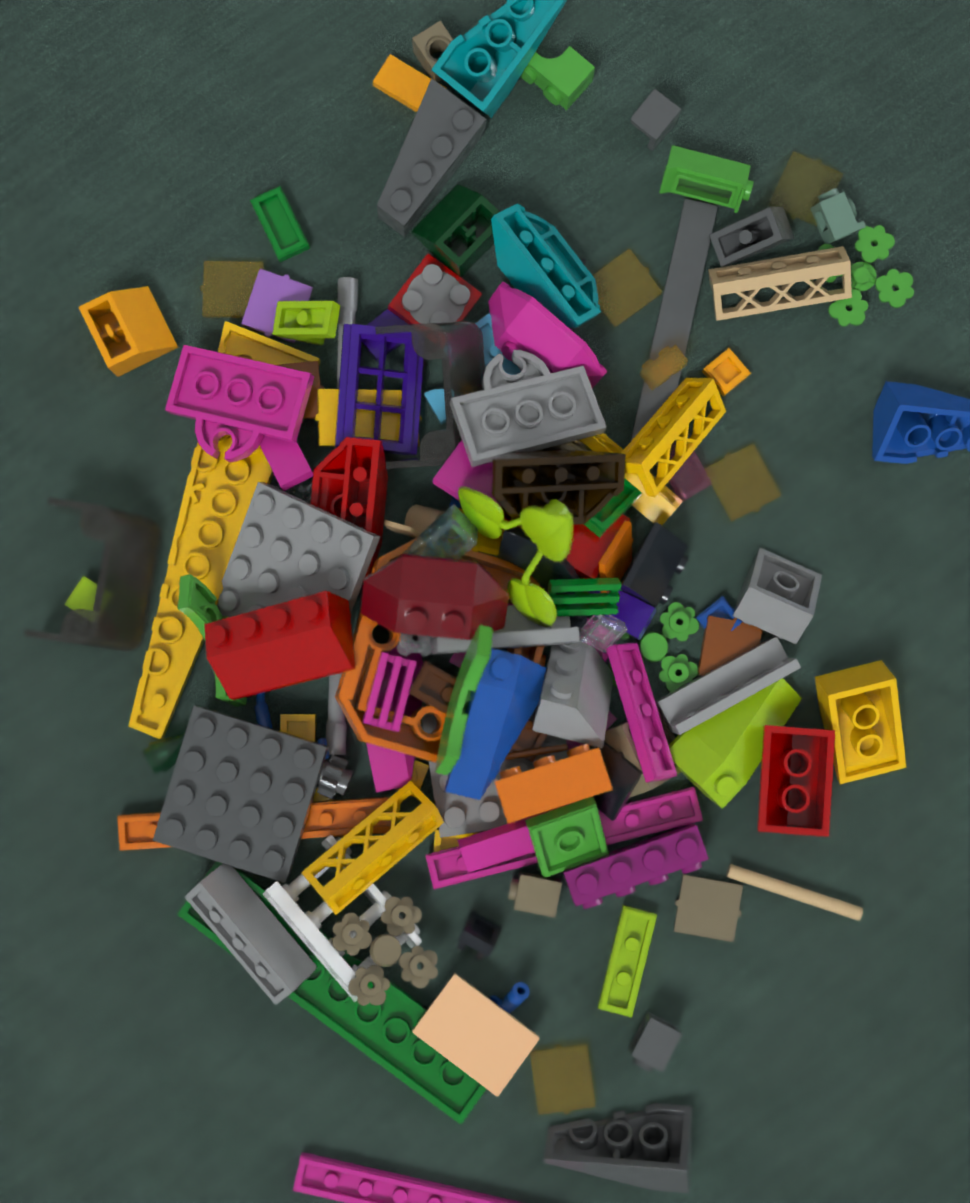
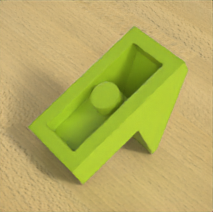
M278 301L272 335L323 345L325 338H335L340 304L334 301Z

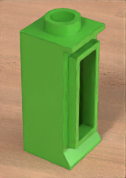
M672 145L659 193L671 192L733 208L735 209L734 213H738L742 200L748 201L754 181L748 180L751 165Z

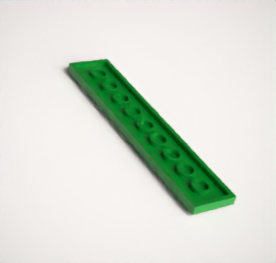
M216 861L205 877L223 863ZM233 867L317 966V969L287 997L461 1125L486 1091V1088L412 1033V1029L428 1008L391 981L389 989L385 991L386 999L383 1004L376 1006L369 1003L362 1006L357 1001L354 1002L265 898L263 893L267 889L240 869ZM186 901L177 915L234 956L191 904ZM319 929V931L324 935V937L327 940L331 938L328 934ZM346 950L344 951L345 954L342 958L350 967L353 965L358 967L363 962L358 956H351ZM371 982L368 983L369 989L373 988V984Z

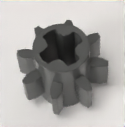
M332 755L330 761L325 759L318 781L319 788L317 793L331 799L334 798L335 793L345 795L354 771L346 768L349 763L348 760L336 755Z

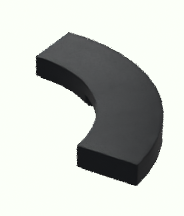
M515 526L504 530L497 558L513 563L526 571L537 553L538 547L523 529ZM544 555L531 574L547 593L549 580L580 578L566 558L558 562L550 560ZM556 592V595L575 594V592ZM588 615L570 616L571 627H579V635L584 636Z

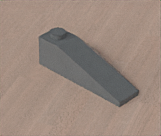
M656 1103L647 1105L645 1110L625 1114L624 1111L613 1113V1117L593 1121L587 1118L548 1127L543 1161L546 1164L653 1191L689 1194L692 1163V1106Z

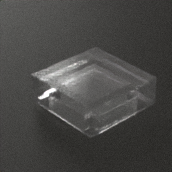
M593 615L579 630L580 641L606 654V648L614 645L628 629L625 622L612 615Z

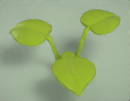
M460 486L458 488V496L462 510L470 525L477 532L488 538L497 539L502 535V529L508 530L521 524L525 533L532 538V542L536 543L538 551L524 572L522 581L512 578L508 582L507 589L512 604L525 618L540 626L551 628L557 617L554 602L544 589L530 583V576L543 555L550 560L558 562L567 557L572 542V515L563 503L553 499L543 508L526 507L521 512L519 518L505 521L503 520L504 513L502 509L490 497L471 488Z

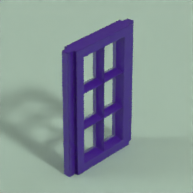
M359 324L343 325L335 447H338L346 437L381 440L384 453L417 455L425 343L424 333ZM362 339L380 341L378 368L360 366ZM387 342L405 344L404 371L385 369ZM359 373L378 375L376 403L357 401ZM385 376L403 378L401 406L383 404ZM357 409L375 411L374 438L355 436ZM382 412L401 414L399 441L380 439Z

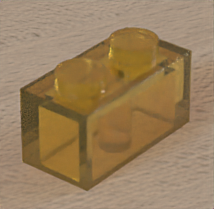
M676 344L671 348L669 346L665 347L658 353L659 357L654 361L649 359L641 366L643 369L639 375L652 391L683 369L689 362Z

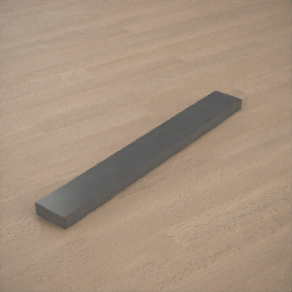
M690 199L684 200L630 442L678 387L710 244V234H712L718 208L716 205Z

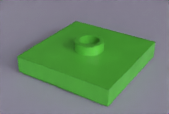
M593 796L525 820L543 878L609 855L597 805Z

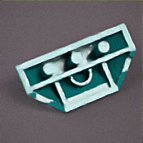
M518 203L495 214L491 218L497 266L515 289L535 298L567 327L577 328L601 312L600 305L598 304L595 278L555 226L535 214L526 212L525 208Z

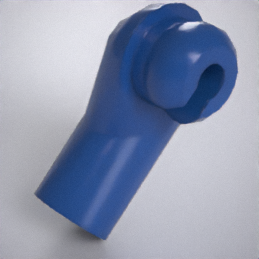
M518 982L502 999L496 995L490 996L489 999L510 1014L527 999L530 991L525 983Z

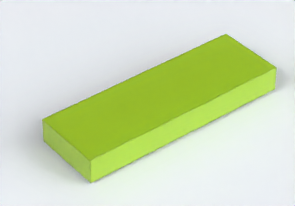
M622 904L597 1005L598 1009L632 1018L657 918L656 913Z

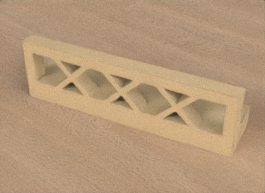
M843 246L708 269L709 282L713 291L716 321L852 298L851 260ZM842 275V289L828 291L822 287L829 277ZM804 281L810 285V288L801 296L794 297L787 292L796 282ZM770 287L776 291V294L766 302H759L754 298L761 288ZM736 293L742 297V300L735 307L722 309L721 295Z

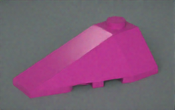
M397 644L392 650L384 652L389 655L417 661L412 679L413 683L423 664L420 645ZM387 662L375 707L382 708L393 663ZM401 666L389 710L395 712L406 669L404 666ZM408 694L403 715L410 717L414 710L422 706V701ZM366 743L376 793L399 789L410 780L412 781L415 757Z

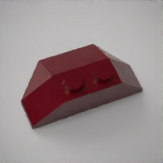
M402 554L384 565L374 574L371 573L364 578L361 614L395 633L471 640L479 625L491 627L493 632L505 628L509 592L503 586L501 587L478 561Z

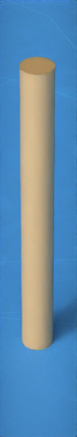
M733 864L728 866L726 873L728 878L860 921L862 918L863 907Z

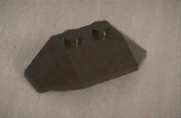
M582 450L510 452L493 458L492 496L512 520L519 518L521 512L526 507L543 508L550 500L555 499L563 503L572 515V525L585 524L605 507L613 496H617L624 490L625 454Z

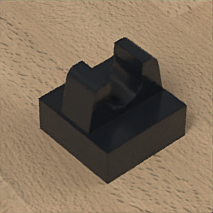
M472 910L458 938V949L463 951L467 945L477 951L475 959L481 960L484 956L489 957L495 948L503 927Z

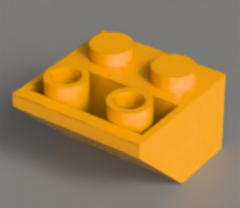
M148 286L110 291L78 307L107 367L117 377L179 348Z

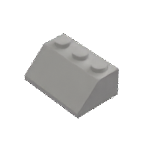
M580 638V641L572 644L551 645L532 731L602 748L614 674L589 640Z

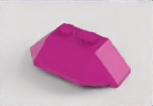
M505 282L498 286L488 303L494 344L501 350L504 357L512 361L513 350H522L534 354L545 363L550 373L584 365L593 388L606 374L607 370L603 365L599 364L596 355L587 343L532 296L518 289L511 288Z

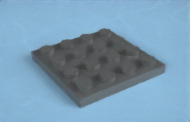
M193 706L153 841L283 883L288 882L329 746L205 707Z

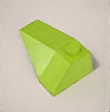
M784 678L776 681L683 734L678 735L668 745L674 765L707 798L723 809L745 786L761 762L763 726H784L802 698Z

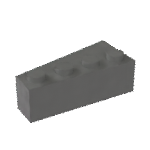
M431 79L377 204L378 218L404 238L485 134L486 118L433 79Z

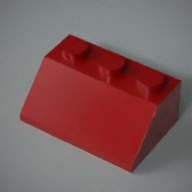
M763 726L758 832L829 837L835 730Z

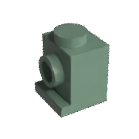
M837 188L818 196L820 202L810 208L824 244H831L866 227L864 221L857 223L855 219L857 212L853 201L846 197L845 192L839 193Z

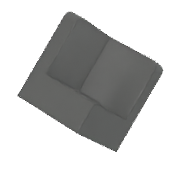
M654 89L633 114L630 122L650 138L648 148L654 151L677 123L681 108Z

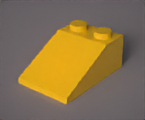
M882 660L815 676L818 705L824 729L835 730L833 764L839 784L907 768L897 680Z

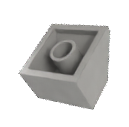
M759 548L739 592L733 617L742 620L748 625L765 630L777 636V638L797 644L814 616L822 575Z

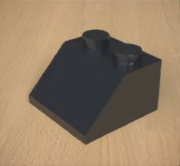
M655 522L647 531L621 580V591L653 607H657L658 603L664 605L673 590V587L668 585L673 574L680 575L689 559L684 554L688 545L664 526Z

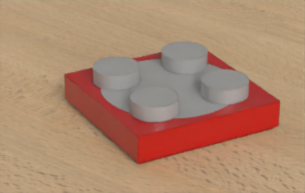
M427 254L390 302L387 309L418 332L424 333L426 338L443 349L483 293L433 256Z

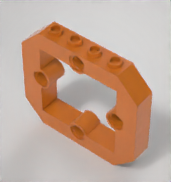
M423 534L378 558L374 562L371 573L374 574L384 565L402 554L478 561L501 587L503 586L508 591V582L512 578L522 581L525 570L506 560L481 552H473L471 549ZM530 576V583L540 586L539 583L532 576ZM360 609L352 636L356 669L341 674L335 698L359 741L436 763L446 714L432 706L419 707L412 712L410 717L403 715L399 732L362 723L380 653L392 650L397 646L401 633H395L387 629L389 632L387 643L384 645L376 643L373 639L372 631L376 625L380 624L363 616ZM544 646L507 649L509 653L523 656L543 667L545 666L546 655L542 654ZM375 707L373 718L379 719L381 708ZM389 711L387 722L392 723L394 712ZM427 713L432 714L437 721L435 730L429 734L424 732L421 727V719Z

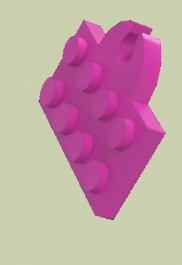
M183 345L165 411L170 414L195 419V434L199 445L207 454L216 459L220 454L218 448L220 438L224 435H231L232 445L225 452L224 459L228 462H236L249 457L259 447L264 436L296 443L314 376L308 372Z

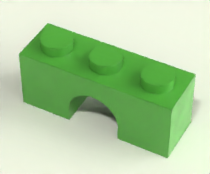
M569 46L563 54L553 59L544 58L535 52L521 77L527 83H535L541 88L549 102L556 106L560 104L564 109L568 110L592 83L595 67Z

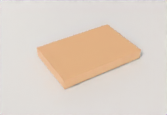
M455 972L412 1029V1033L497 1097L540 1039L535 1032Z

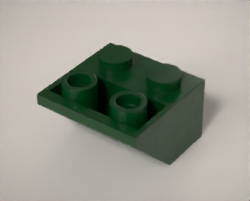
M457 184L411 231V234L451 271L462 277L494 244L491 218L500 211L483 195Z

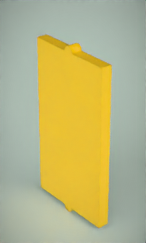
M339 389L317 390L318 414H316L315 420L318 421L319 446H335ZM358 389L357 401L376 403L377 390ZM402 390L383 391V404L401 406ZM357 409L355 436L374 438L375 411ZM382 412L380 439L399 441L400 413Z

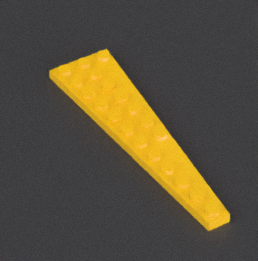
M225 321L218 348L219 353L272 365L318 361L320 365L321 361L318 357ZM224 435L220 438L218 442L220 454L217 459L207 454L197 442V447L194 449L191 461V472L188 475L167 562V573L164 584L161 587L159 595L161 598L157 615L153 620L152 636L148 651L145 654L142 667L143 673L139 679L128 726L158 739H164L204 643V638L196 625L188 616L178 610L180 576L191 574L200 580L215 595L217 600L214 603L218 605L219 596L223 591L222 579L257 483L265 482L270 485L274 475L260 445L247 458L236 462L226 461L224 459L225 452L232 445L231 435Z

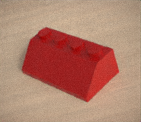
M327 590L204 624L207 660L229 699L232 700L356 669L349 600Z

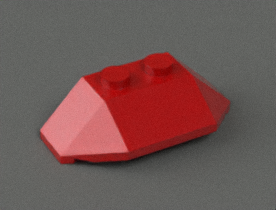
M346 437L314 469L310 504L380 536L365 575L367 577L372 572L374 562L377 560L382 546L388 473L381 440Z

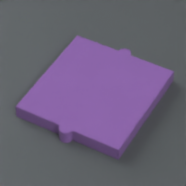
M259 269L241 325L265 333L264 335L267 338L273 336L295 344L296 340L272 335L277 302L309 301L313 287L291 280L287 274L280 276Z

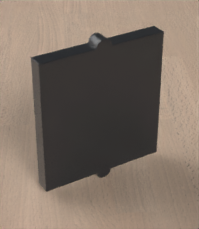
M604 741L603 747L599 749L613 790L594 795L593 798L597 808L613 821L616 820L627 802L642 772L624 758L623 752H617Z

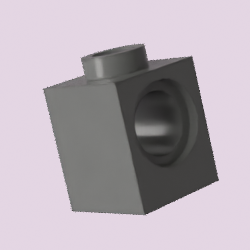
M647 1011L628 1047L631 1056L634 1057L632 1062L648 1072H652L653 1068L663 1073L682 1036L679 1028Z

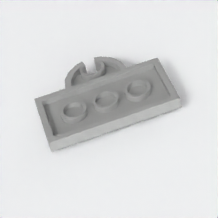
M513 350L512 363L519 367L521 371L519 374L510 375L503 370L504 358L500 353L486 366L481 383L482 391L453 397L450 401V407L471 467L493 462V458L510 452H532L603 434L607 428L584 365L550 373L542 360L534 354L522 350Z

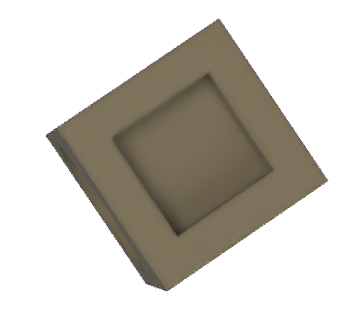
M438 21L412 38L414 55L429 77L438 83L443 79L431 70L438 61L432 55L436 52H444L453 40L441 21Z
M520 871L518 879H511L508 899L514 900V910L555 918L562 882L560 879L543 878L542 875Z

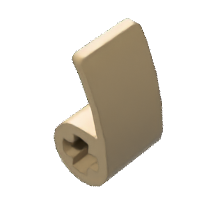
M416 504L408 510L404 525L384 520V526L395 533L413 538L424 534L444 540L448 535L451 519L447 512Z

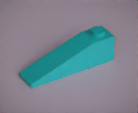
M507 0V3L491 15L487 14L478 21L479 23L464 35L460 34L452 40L431 70L492 118L514 88L567 0Z

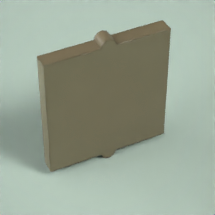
M682 874L679 898L674 901L677 910L673 931L734 942L738 917L742 916L739 908L743 885Z

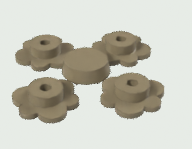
M390 897L386 900V911L381 914L380 918L384 924H387V932L389 934L379 935L373 941L371 935L367 932L370 928L368 921L359 920V917L354 913L344 915L342 922H337L333 925L332 930L336 935L333 938L332 944L337 951L346 950L349 955L354 956L358 954L359 949H366L370 946V956L377 964L370 966L368 969L364 967L358 968L355 972L356 978L352 979L348 984L350 994L358 996L357 1002L362 1006L369 1003L378 1006L384 1003L386 999L385 991L389 989L390 981L387 978H383L384 971L382 967L392 966L398 960L400 967L404 969L401 972V978L404 981H411L412 985L416 988H424L427 986L429 979H434L438 974V970L435 967L438 957L434 951H424L421 946H415L411 949V952H405L401 955V945L395 937L400 936L403 932L405 934L413 933L415 930L414 924L418 923L422 917L421 910L416 906H412L413 901L410 897H404L401 900L397 897ZM399 913L404 915L403 919L399 918ZM351 931L355 933L354 938L350 937ZM418 963L422 965L420 970L417 968ZM369 982H371V983L373 984V988H372V989H369V988H368V983H369Z

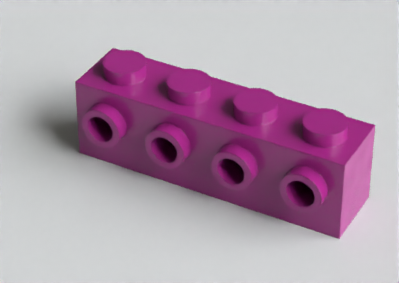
M692 823L610 851L607 856L563 871V875L575 907L582 905L583 909H588L603 903L602 897L615 893L616 897H622L635 892V885L647 881L650 886L669 880V873L680 869L682 874L696 871L702 868L701 862L709 860L698 827Z

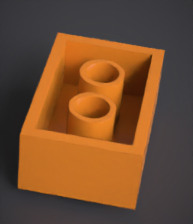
M585 744L568 750L566 752L568 758L556 761L555 756L551 755L534 761V769L522 772L520 766L499 772L500 780L494 781L507 823L613 790L600 749L590 750L589 744Z

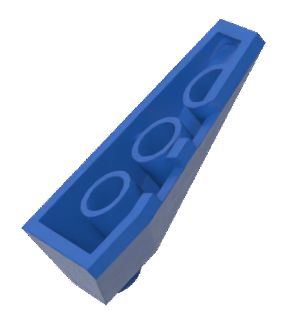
M885 382L873 410L872 458L874 461L908 464L917 462V457L935 455L936 458L947 457L948 452L967 449L970 452V399L916 384Z
M491 648V657L483 671L476 692L471 691L470 700L465 709V713H468L460 759L450 774H448L444 792L481 800L539 703L546 673L545 667L523 656Z

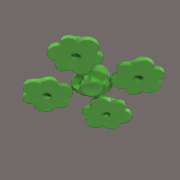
M881 225L875 226L874 229L866 226L859 230V240L855 243V249L858 252H862L861 257L865 262H856L851 265L852 298L836 300L829 306V315L834 319H838V324L842 327L848 326L849 323L853 326H859L864 322V312L868 309V303L865 300H861L862 295L860 292L870 289L874 284L880 292L878 295L879 300L883 303L889 302L893 308L902 307L906 299H910L914 295V289L911 287L913 277L910 273L902 272L899 274L896 269H891L886 276H880L876 280V271L869 263L875 262L877 258L885 260L889 256V250L895 243L894 237L889 233H885V228ZM823 244L819 247L818 250L833 248V246L830 244ZM837 276L829 277L826 282H834Z
M679 602L670 604L668 612L660 616V621L664 624L662 634L659 632H648L643 634L638 642L642 659L648 662L661 661L663 670L659 673V679L662 682H666V688L670 692L692 681V678L696 677L698 672L697 665L693 662H688L686 655L679 654L676 658L666 656L669 649L667 639L676 637L679 641H686L689 634H694L699 629V622L693 618L695 616L694 609L691 607L684 608ZM677 619L682 620V625H677ZM608 624L609 629L618 632L622 640H627L631 636ZM609 662V663H608V667H609V668L611 669V671L613 672L612 667H611V664H610V662ZM676 670L681 671L680 676H677L675 674ZM614 677V679H613V686L617 687V684H616V681H615V677Z

